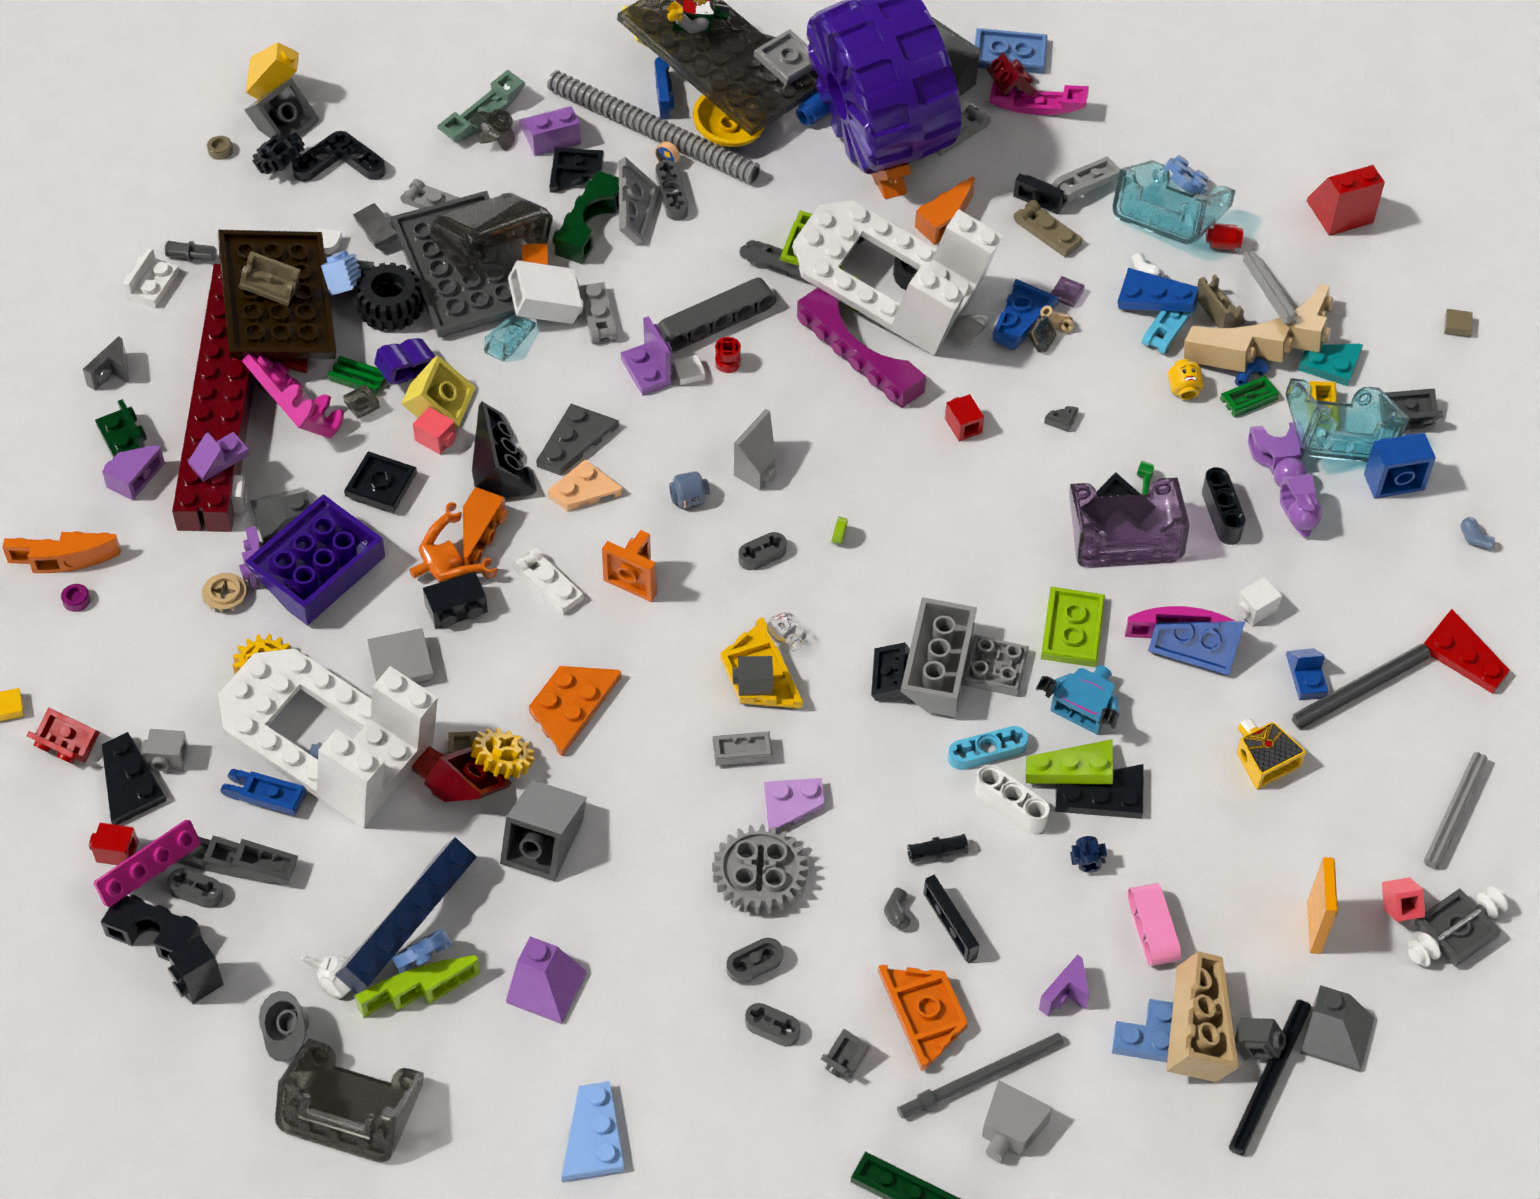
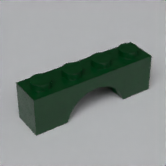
M597 171L593 179L588 180L582 196L579 195L577 197L571 213L568 212L566 214L560 230L557 229L553 235L552 243L555 246L556 256L583 265L593 249V230L586 224L597 215L615 213L619 208V177Z

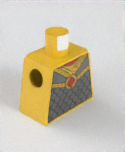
M1249 718L1238 726V730L1243 737L1239 741L1237 755L1257 790L1302 766L1306 751L1276 723L1270 722L1258 728L1253 720Z

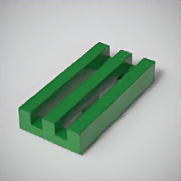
M339 356L337 359L338 363L333 365V371L328 373L330 381L373 395H377L386 380L378 368ZM339 373H343V374H346V375L353 376V378H352V377L345 376V375H342V374H339Z
M1263 376L1221 393L1220 400L1223 403L1226 402V408L1232 410L1231 414L1233 417H1237L1278 400L1279 392L1269 379ZM1263 386H1266V387L1263 388V389H1260V390H1258V391H1254V390H1256V389H1258V388H1261V387H1263ZM1243 394H1246L1245 396H1243V397H1241V398H1238V399H1236V400H1233L1234 398H1236V397H1238V396H1241V395H1243Z

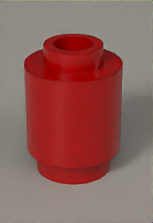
M1213 223L1212 228L1207 227L1205 242L1210 243V248L1228 250L1241 248L1243 228H1238L1237 225L1222 223Z

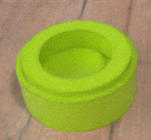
M838 516L831 542L842 544L848 524L847 518Z

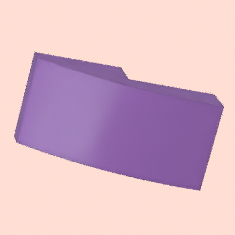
M256 526L245 529L247 540L243 541L245 552H242L243 562L261 548ZM245 562L239 565L243 580L249 579L252 590L257 589L260 580L249 570Z

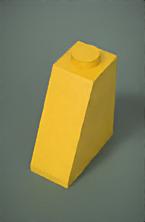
M277 42L253 55L249 62L246 93L259 99L289 80L297 71L299 53Z

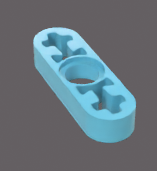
M1011 726L955 741L949 747L948 762L953 768L963 770L1020 755L1027 748L1028 734L1021 727ZM1014 737L1016 741H1019V744H1015L1014 741H1010V738ZM983 743H991L995 746L996 750L986 753L981 750L980 746ZM961 751V754L966 755V758H961L956 753Z

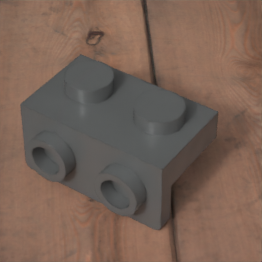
M1435 388L1384 392L1381 394L1385 425H1394L1396 429L1409 427L1410 423H1419L1420 426H1431L1436 424L1435 421L1443 417V412L1438 411Z

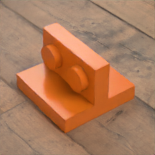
M640 530L635 538H631L628 541L626 548L607 541L602 548L603 581L652 602L657 595L656 562L651 560L650 534Z

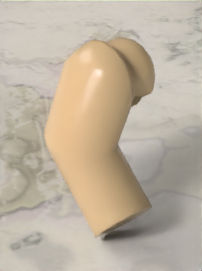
M1044 306L1041 309V316L1052 328L1062 329L1066 333L1074 329L1075 324L1070 315L1055 312L1050 306Z

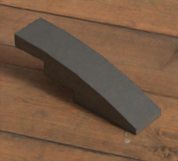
M213 835L211 840L199 837L201 845L175 863L237 878L289 884L298 856L245 839H241V842L237 843Z

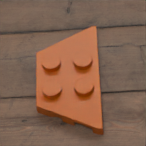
M559 666L529 705V713L541 725L546 737L552 740L559 755L564 756L622 678L620 670Z
M879 965V976L920 1070L924 1071L967 1029V1019L945 971H922L919 968L907 967L906 970L888 969V965Z

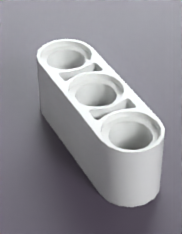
M985 765L979 769L975 792L979 799L1027 833L1036 835L1046 829L1050 807L1043 798L997 766ZM984 782H991V783H993V784H992V785H989V784H986V783H984ZM1008 798H1014L1016 801L1008 800ZM1032 814H1035V815H1038V816H1040V817H1033V816H1031V815H1032Z

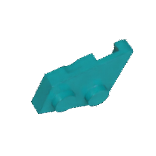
M1363 344L1323 345L1320 353L1305 350L1300 360L1298 371L1348 386Z

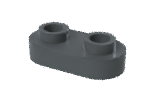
M762 938L733 952L728 957L726 963V971L729 978L738 983H745L777 968L783 959V947L776 939ZM765 954H770L773 957L771 959H765L763 956ZM738 967H744L747 970L744 972H739L736 969Z

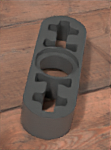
M662 160L657 163L655 169L656 180L660 187L659 191L666 215L671 220H683L688 215V201L678 166L671 160ZM665 171H668L670 178L666 179ZM669 187L678 189L675 193H669L665 190ZM674 202H677L678 209L673 206Z

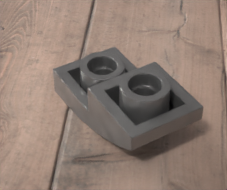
M375 203L353 214L356 223L363 229L368 240L376 249L388 246L397 238L396 231Z

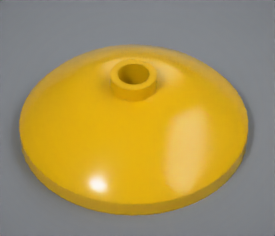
M717 88L704 93L698 98L693 109V122L698 132L707 140L721 146L739 147L750 144L761 136L766 124V114L761 103L749 93L735 88Z

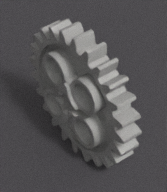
M761 824L759 831H755L752 825H749L748 833L746 834L740 828L737 829V838L730 834L727 835L728 844L720 842V852L714 853L715 862H712V872H714L713 882L717 883V892H724V901L733 898V908L743 904L744 913H747L750 907L755 908L756 915H759L761 908H765L768 914H771L772 906H776L782 911L783 901L792 905L793 895L800 897L801 887L806 886L805 877L808 876V867H806L807 856H802L803 847H796L795 837L787 841V831L777 835L775 826L771 828L770 832H765L763 824ZM759 848L764 849L761 891L756 890ZM750 854L751 857L745 858L740 855ZM774 855H777V856H780L781 858H779V859H772V858H770V857H771V856H774ZM745 879L749 880L750 882L743 884L739 881ZM771 881H777V882H779L780 884H778V885H771V884H769V882H771Z

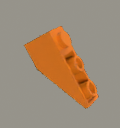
M972 176L965 181L959 182L954 188L946 193H941L936 199L921 205L916 210L915 228L934 245L941 241L947 225L957 210L965 212L973 197L975 178Z
M477 487L473 489L463 505L465 565L480 563L485 547L493 542L496 529L499 524H504L508 511L505 509L504 497Z

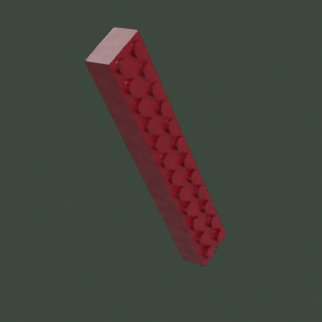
M214 264L172 509L177 531H202L199 511L203 513L207 531L232 532L234 509L231 492L234 475L241 474L243 459L204 482L188 464L190 457L206 433H209L215 441H218L234 432L244 444L247 435L255 376L242 362L244 358H229L220 264Z

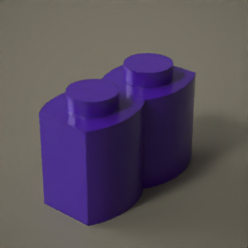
M413 338L407 339L401 344L383 345L376 352L374 364L389 384L396 385L407 382L412 378L415 379L436 356L423 339Z

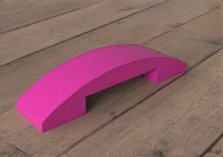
M993 82L989 102L1003 109L1023 114H1065L1086 107L1089 86L1065 85L1064 92L1037 91L1032 97H1029L1024 91L1017 90V85L1005 95L997 84Z
M1186 606L1158 607L1129 616L1125 637L1152 639L1156 623L1235 620L1201 608Z

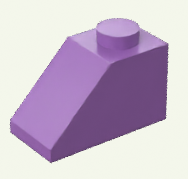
M153 445L119 452L111 461L106 463L102 471L106 487L134 500L165 464L161 447Z

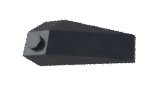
M483 401L478 407L472 463L474 487L504 498L534 494L537 488L533 472L530 467H524L521 461L524 455L521 449L516 448L511 441L514 435L503 413Z

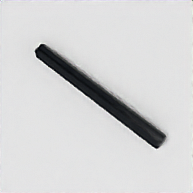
M1302 999L1296 1000L1282 1030L1286 1035V1044L1284 1049L1281 1050L1280 1057L1268 1060L1230 1142L1229 1150L1237 1155H1244L1310 1012L1311 1005Z

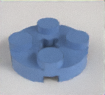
M1180 155L1170 158L1163 166L1164 171L1170 170L1173 173L1171 179L1186 192L1193 195L1196 191L1199 193L1198 197L1202 198L1209 189L1206 183L1209 179L1207 175L1200 170L1195 172L1188 166L1189 162Z
M439 929L423 937L417 943H412L397 952L392 958L393 964L399 974L415 966L413 961H415L417 966L433 958V950L439 953L450 947L452 942L444 929Z

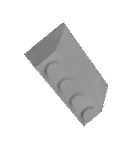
M924 597L921 599L901 692L928 713L955 717L975 627L977 607Z

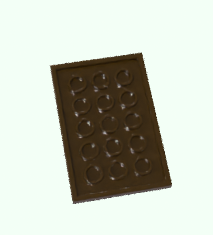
M218 230L229 358H245L246 355L250 354L256 358L261 355L267 359H335L337 352L330 294L321 265L326 263L322 232ZM251 251L300 269L298 288L288 306L239 288L243 266H247L248 256Z

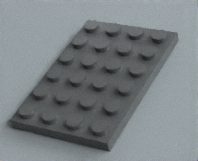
M487 191L391 216V224L397 233L398 241L409 268L419 277L422 300L438 338L516 316L508 276L517 259Z

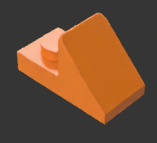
M909 164L898 165L897 167L887 168L871 174L885 199L907 193L904 176L911 174Z

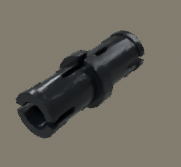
M965 834L942 839L939 836L933 837L932 841L908 844L907 850H910L907 851L910 863L933 858L942 860L944 856L967 853L968 847L966 846H968Z

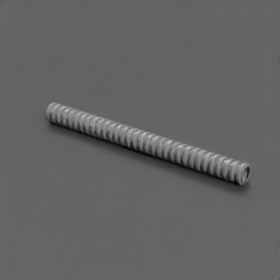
M559 70L553 71L548 78V90L567 97V99L573 100L576 103L579 102L580 105H585L586 108L598 111L599 114H604L612 120H617V122L623 123L625 126H630L631 129H636L638 132L649 135V137L655 138L657 141L670 142L681 152L694 156L695 159H700L702 162H707L708 165H713L717 169L720 168L721 171H726L727 174H733L734 177H739L742 181L746 180L747 183L752 184L760 173L759 163H753L752 160H747L744 156L740 157L739 154H734L731 150L727 151L726 148H721L718 144L714 145L713 142H708L705 138L701 139L699 135L695 136L692 132L688 133L686 129L682 130L681 127L675 126L673 123L669 124L668 121L662 120L660 117L656 118L654 114H649V112L643 111L641 108L637 109L636 106L630 105L628 102L624 103L623 100H618L617 97L611 96V94H605L604 91H599L598 88L586 85L585 82H580L578 79L567 76V74L561 73Z

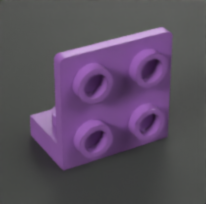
M649 316L643 318L644 344L620 352L621 360L642 396L670 386L671 374L673 373V367L670 362V357H673L672 348L668 342L663 341L659 326L653 324Z

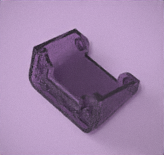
M1178 477L1160 478L1151 484L1149 494L1097 497L1095 487L1089 483L1070 484L1069 498L1075 552L1080 566L1096 568L1172 563L1184 556L1190 523Z

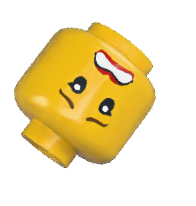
M1181 359L1176 361L1174 366L1168 370L1170 390L1172 394L1180 399H1193L1204 388L1201 367L1197 363L1190 362L1188 359Z

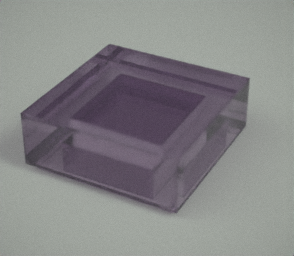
M1061 276L1051 294L1058 297V302L1073 308L1084 292L1085 285Z

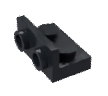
M906 642L874 648L871 696L875 701L902 696L907 704L913 703L910 698L901 692L910 651Z

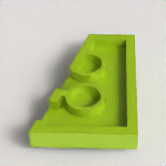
M1113 739L1026 756V783L1113 784Z

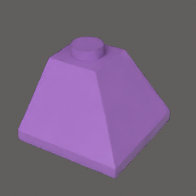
M530 936L517 961L506 1003L562 1024L587 971L558 946Z

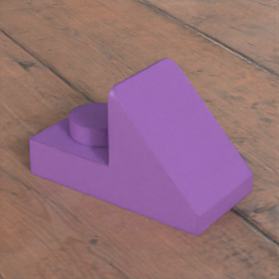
M234 432L218 441H215L209 433H206L190 457L188 464L204 482L248 457L250 454L246 445Z
M1078 954L1041 995L1039 1010L1045 1015L1049 1016L1055 1008L1060 1010L1068 998L1082 1008H1087L1089 991L1083 958Z

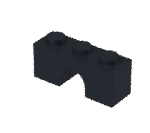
M136 895L125 896L109 907L100 921L107 937L133 946L136 939L142 933L147 931L158 932L159 934L154 941V946L158 957L169 961L167 954L198 935L202 938L199 925L193 918L172 914L170 910L161 905H156L155 907L147 904Z

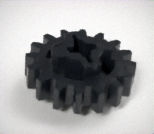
M289 131L285 135L283 133L276 134L269 141L261 144L260 148L256 150L258 153L253 155L254 159L252 162L261 174L264 172L269 174L272 170L274 173L283 171L290 163H294L301 156L300 152L305 150L303 147L305 143L297 132L292 133Z

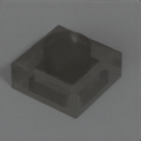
M1038 316L1027 333L1037 352H1047L1057 336L1047 316Z
M366 384L343 395L344 403L357 419L380 408L379 400Z

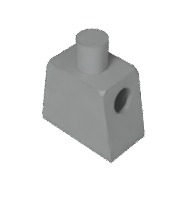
M999 1080L982 1131V1137L990 1141L985 1151L987 1156L1000 1162L1007 1151L1018 1156L1023 1155L1048 1124L1052 1107Z

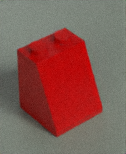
M1374 165L1330 176L1307 198V203L1329 236L1374 223L1385 181Z

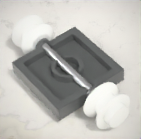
M1488 886L1485 889V894L1478 893L1476 895L1475 904L1459 888L1427 910L1425 917L1416 918L1414 924L1422 933L1419 934L1418 941L1410 940L1408 943L1410 958L1416 964L1428 966L1431 963L1430 958L1438 959L1442 953L1455 967L1499 937L1501 930L1490 919H1496L1498 911H1507L1508 898L1506 894L1499 888Z

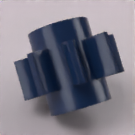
M1094 836L1081 837L1077 839L1076 845L1071 846L1070 856L1072 865L1079 864L1080 870L1083 872H1095L1102 867L1101 863H1106V844H1098V840Z

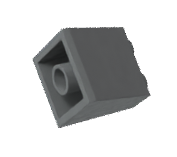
M532 780L506 816L500 864L555 881L583 822L587 797Z

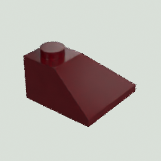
M470 746L440 757L424 785L431 790L436 798L443 802L481 799L510 787L512 782L505 779L503 774L495 777L492 772L483 771L485 766L476 765L477 758L471 757L473 750Z

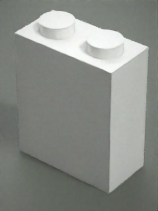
M516 261L508 276L516 316L574 324L577 316L582 313L584 306L583 300L580 298L579 282L576 280L574 269Z

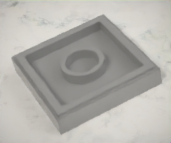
M791 29L754 51V57L786 86L813 70L809 60L808 45Z

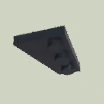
M1144 764L1113 770V784H1056L1055 812L1142 819Z

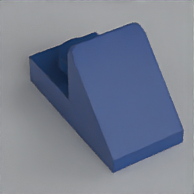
M1314 648L1287 651L1286 657L1299 700L1317 699L1327 696L1329 691L1322 671L1325 655Z

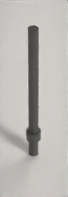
M1059 1033L1053 1034L940 1088L917 1094L916 1099L897 1107L898 1114L903 1119L922 1109L928 1111L936 1107L937 1102L1063 1044V1038Z

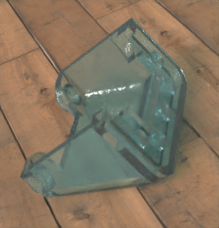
M1153 160L1120 169L1113 201V213L1116 218L1183 244L1197 242L1232 206L1236 190L1226 186L1213 188L1209 196L1200 194L1194 196L1169 187V170L1165 172L1163 169L1164 165Z
M1291 378L1285 395L1300 447L1311 457L1367 462L1373 442L1382 438L1389 439L1403 436L1410 419L1380 388L1363 387L1359 389L1353 396L1350 404L1315 400L1311 396V385L1303 379Z

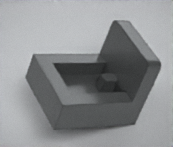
M843 1029L829 1053L823 1054L821 1060L827 1063L825 1069L836 1077L841 1078L842 1075L852 1077L871 1045L847 1029Z

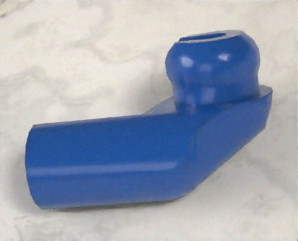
M1255 358L1253 363L1249 362L1245 372H1238L1235 384L1241 386L1248 383L1251 375L1255 372L1259 375L1266 374L1270 369L1269 364L1265 362L1264 358Z

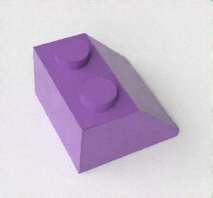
M572 106L519 119V124L534 156L552 152L555 147L567 148L581 144L580 122Z

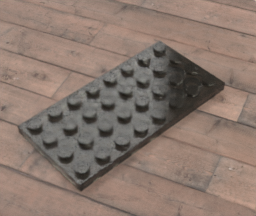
M638 0L618 13L617 20L750 136L818 92L817 80L809 73L786 86L754 57V51L770 40L731 7H729L728 20L713 18L711 31H702L695 34H689L687 31L672 30L673 22L668 20L667 15L669 12L667 7L672 2H676V0ZM716 0L715 4L728 5L723 0Z

